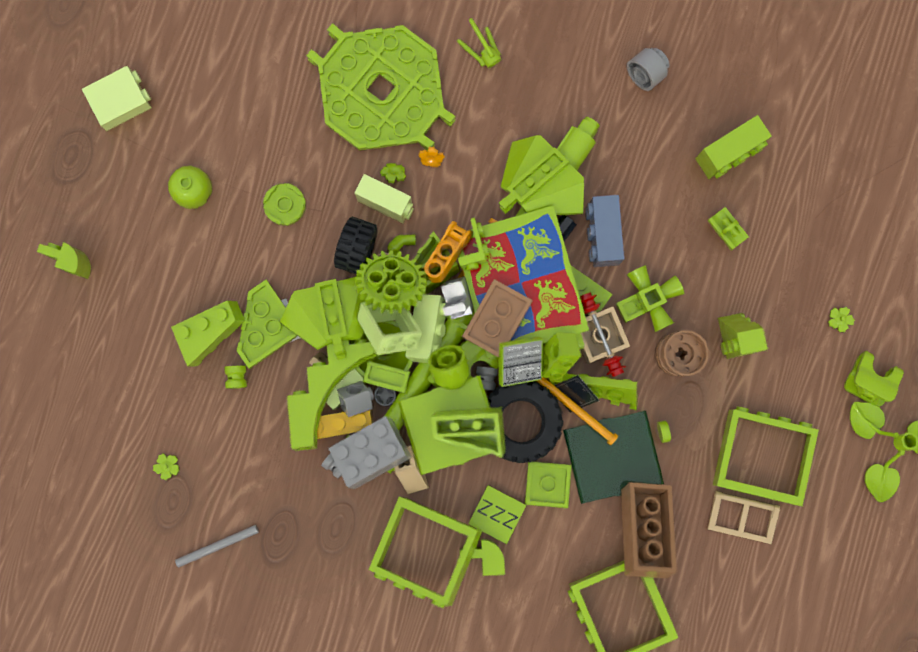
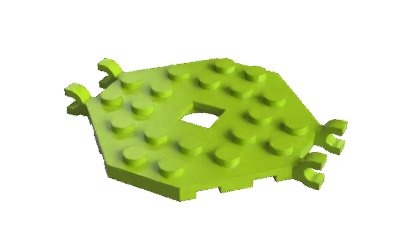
M332 23L327 31L329 36L337 40V42L327 55L322 58L312 49L306 55L309 58L308 61L319 69L326 126L358 150L419 143L427 151L429 147H435V142L426 137L425 134L437 118L440 117L450 127L456 121V116L447 111L443 105L436 50L403 25L388 29L377 28L365 30L364 32L344 33ZM379 75L395 86L384 101L379 100L368 91V88Z

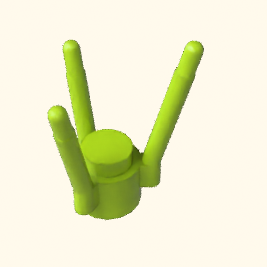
M470 18L469 22L485 48L481 52L482 57L462 40L458 39L457 42L482 67L486 65L489 69L502 60L500 57L501 53L496 47L489 28L486 27L485 31L491 46L487 44L474 20Z

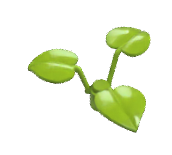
M854 402L850 409V423L855 433L865 439H871L876 432L880 435L893 437L894 447L898 450V453L888 460L884 467L880 464L870 466L865 473V484L870 493L878 502H885L895 494L900 484L899 472L896 469L888 468L889 465L901 455H904L905 451L914 450L918 454V421L912 422L907 427V433L899 435L898 433L881 431L880 428L885 423L883 411L871 403Z

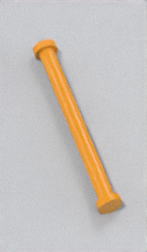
M546 378L536 381L543 388L549 389L550 393L608 440L607 443L609 445L616 441L618 438L616 433H611Z

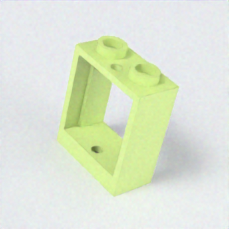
M365 302L361 303L357 320L377 355L418 348L422 331L409 311L402 308L401 314L397 310H393V314L390 315L389 310L386 309L381 314V308L378 307L373 311V304L366 306ZM395 320L402 333L383 336L377 322Z

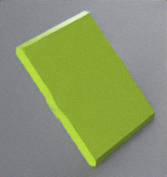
M480 376L467 379L465 384L457 389L448 390L439 386L430 392L398 402L420 475L452 465H463L469 462L468 460L491 454L485 451H476L470 447L458 446L433 439L431 416L436 411L490 408Z

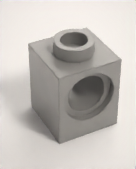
M362 381L337 389L341 408L348 417L373 409L371 402L374 399L370 387L367 388Z

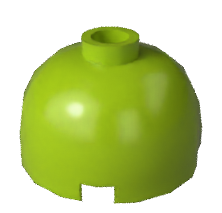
M182 166L176 169L170 176L168 191L172 199L179 206L187 209H196L207 202L206 200L212 193V182L208 175L200 168Z

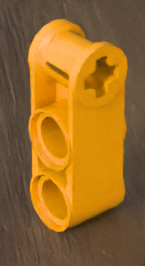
M455 221L450 223L441 241L425 264V272L431 282L440 283L445 279L460 253L469 243L473 231H467L459 227ZM444 250H452L451 255L442 256V252ZM434 267L441 268L438 274H430Z

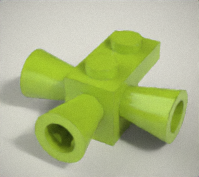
M646 265L628 273L627 276L639 292L616 303L624 322L626 323L650 312L655 332L673 324V320L663 309L662 305L667 303L666 299L684 295V289L677 276L674 275L661 286L658 283L651 286Z

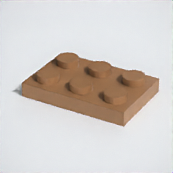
M494 279L462 337L499 357V343L512 340L533 300Z

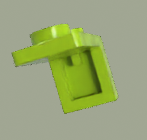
M475 218L470 220L479 252L458 258L460 267L462 269L466 268V271L478 269L480 264L487 263L486 256H490L487 243L482 244L481 235H484L481 222L477 223Z

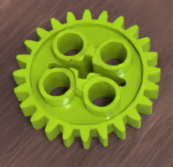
M390 250L389 255L381 251L380 257L374 253L373 260L366 258L365 264H360V270H357L355 279L356 292L360 293V300L365 299L366 306L373 304V311L378 307L381 308V314L386 309L389 310L390 315L393 314V310H397L401 314L402 308L410 311V304L416 307L417 301H422L423 294L426 293L427 279H425L426 272L422 271V265H416L417 259L410 261L409 254L401 257V251L397 255H394L392 250Z

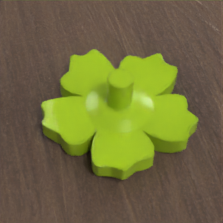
M388 163L380 171L381 176H386L385 179L388 180V183H394L395 180L404 181L406 178L404 174L405 168L402 165L396 166V163Z
M844 307L839 308V310L836 308L830 310L829 317L833 319L828 321L829 326L833 329L837 328L839 332H846L849 328L848 325H854L855 321L852 315H848L850 309Z
M165 454L158 455L157 462L159 464L153 465V471L161 474V479L167 480L172 477V474L177 475L180 471L179 465L176 464L178 459L172 455L168 457Z

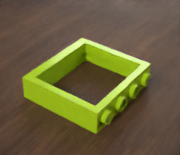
M736 406V410L732 409L728 412L713 485L803 507L819 430L812 428L813 424L799 422V425L791 423L789 418L778 417V420L770 418L768 413L757 411V415L749 413L747 408ZM739 418L807 434L794 495L725 479Z
M399 496L369 570L374 572V577L386 581V579L393 581V586L402 590L409 588L413 590L412 594L419 598L425 599L426 596L432 599V604L438 607L452 606L482 531L406 497ZM405 509L468 536L444 596L381 567Z
M624 560L569 584L571 590L567 592L572 603L576 602L579 610L576 611L581 624H586L588 631L585 632L589 644L594 643L596 652H605L579 590L625 571ZM641 577L665 634L624 652H647L678 638L653 578Z

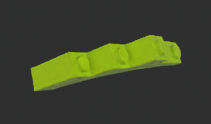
M346 339L342 340L346 357L337 359L333 343H329L327 345L329 365H326L325 362L313 363V367H307L309 393L306 394V391H295L293 395L287 396L291 449L294 451L317 449V431L321 413L327 399L337 384L362 363L390 353L377 355L372 344L367 342V340H357L354 344H351V340Z

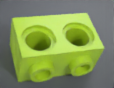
M556 332L543 347L542 378L561 379L581 357L575 333Z

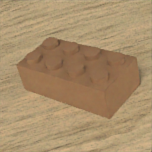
M630 482L621 489L625 576L669 578L677 573L672 486Z

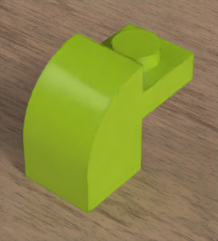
M481 538V547L476 546L472 558H482L483 576L505 575L504 556L501 549L493 541Z

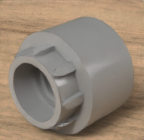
M645 48L627 62L629 76L638 87L646 91L653 89L668 75L669 60L657 48Z

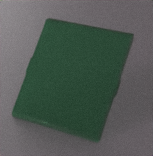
M646 411L599 420L598 422L611 433L618 435V438L612 445H609L607 443L608 440L588 424L563 430L581 504L608 497L621 496V489L630 482L664 484Z

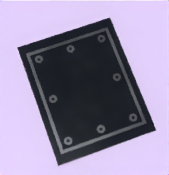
M578 375L554 385L581 408L600 401Z

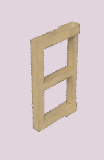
M718 491L715 492L707 529L772 544L780 506L724 494ZM721 499L743 504L737 530L716 525ZM750 506L771 510L765 536L744 532Z

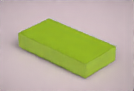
M368 361L363 382L405 393L411 372Z

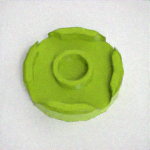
M284 183L277 184L267 191L263 199L266 216L272 222L282 226H289L302 218L306 208V201L303 193L296 186Z

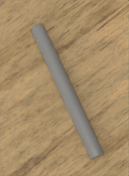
M256 525L180 557L175 560V563L179 568L259 533Z

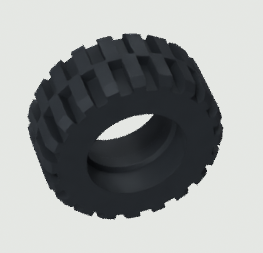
M533 381L503 387L500 385L488 396L487 400L490 408H502V413L509 404L516 401H526L534 405L541 415V428L538 434L529 441L516 442L508 438L504 433L506 452L501 458L516 463L533 462L548 455L547 453L554 449L558 439L561 437L564 420H562L563 412L561 407H559L558 400L550 393L549 389L543 388L539 383Z

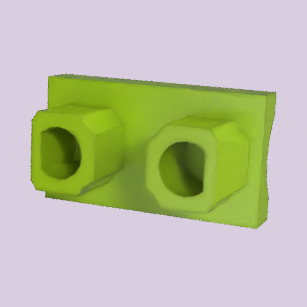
M726 207L707 220L730 250H733L749 238L739 225V222L735 220Z

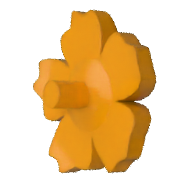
M434 146L429 147L428 151L425 149L420 151L418 155L424 166L430 165L431 167L440 166L445 158L443 152L438 153Z

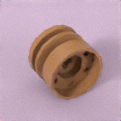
M682 330L667 334L658 342L655 349V359L659 368L671 376H691L699 373L706 366L709 358V349L706 341L693 331ZM682 351V356L676 357L675 353Z

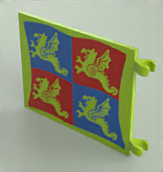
M554 206L482 226L484 235H481L482 244L487 243L490 256H486L487 263L480 264L479 268L466 271V268L463 269L474 311H477L495 279L533 300L511 341L540 336L544 344L556 332L575 333L579 349H583L584 342L581 333L589 331ZM474 231L469 243L460 253V257L479 252ZM486 351L487 358L490 359L496 357L499 366V357Z

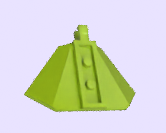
M541 135L512 142L501 183V188L508 192L509 195L499 202L500 209L507 214L514 204L518 202L526 213L554 206L556 215L583 214L584 177L569 163V160L555 147L553 148Z
M356 277L340 281L332 279L315 283L314 287L294 291L280 323L317 350L329 343H333L337 359L345 358L342 340H361L365 334L357 320L360 305L362 302H365V299L360 300V293L356 292Z

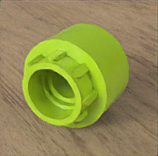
M447 345L440 347L432 352L428 358V365L434 382L442 388L448 390L457 389L465 384L466 379L470 375V367L465 352L459 346Z

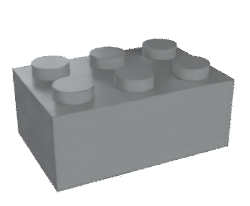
M387 416L328 448L347 487L357 489L412 458L393 419Z

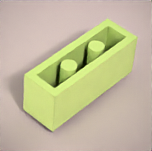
M423 294L422 301H417V306H414L413 318L422 331V335L417 349L406 350L405 357L413 362L428 363V358L432 352L441 347L442 337L446 331V316L443 311L446 301L441 295Z

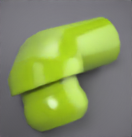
M415 234L397 235L388 244L387 249L389 252L392 250L393 254L397 255L404 245H416Z

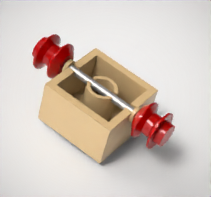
M591 292L580 296L584 314H588L586 321L589 331L581 333L584 342V348L581 350L587 364L604 357L609 358L604 361L603 366H608L609 368L606 375L611 373L612 377L624 373L623 368L627 367L620 363L623 357L614 356V353L630 347V344L614 306L597 313L595 310L601 304L594 301L597 294L592 296Z

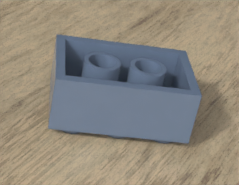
M619 195L592 197L590 203L585 207V217L590 222L589 228H587V240L591 241V249L588 252L589 262H593V267L619 266L624 260Z

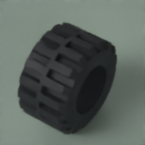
M353 216L347 220L337 243L334 255L335 268L357 275V270H360V264H365L366 258H371L378 232L376 224Z

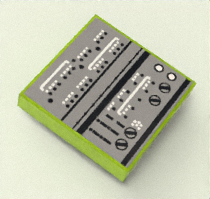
M540 336L499 343V384L502 387L542 380L543 339Z

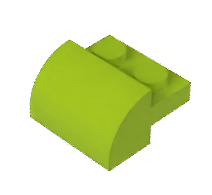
M64 242L62 247L53 243H48V246L39 244L37 252L57 260L56 268L89 279L91 264L85 253Z

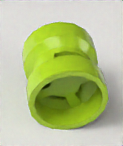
M246 366L224 367L228 378L225 382L226 389L247 388V380L244 379L247 372Z

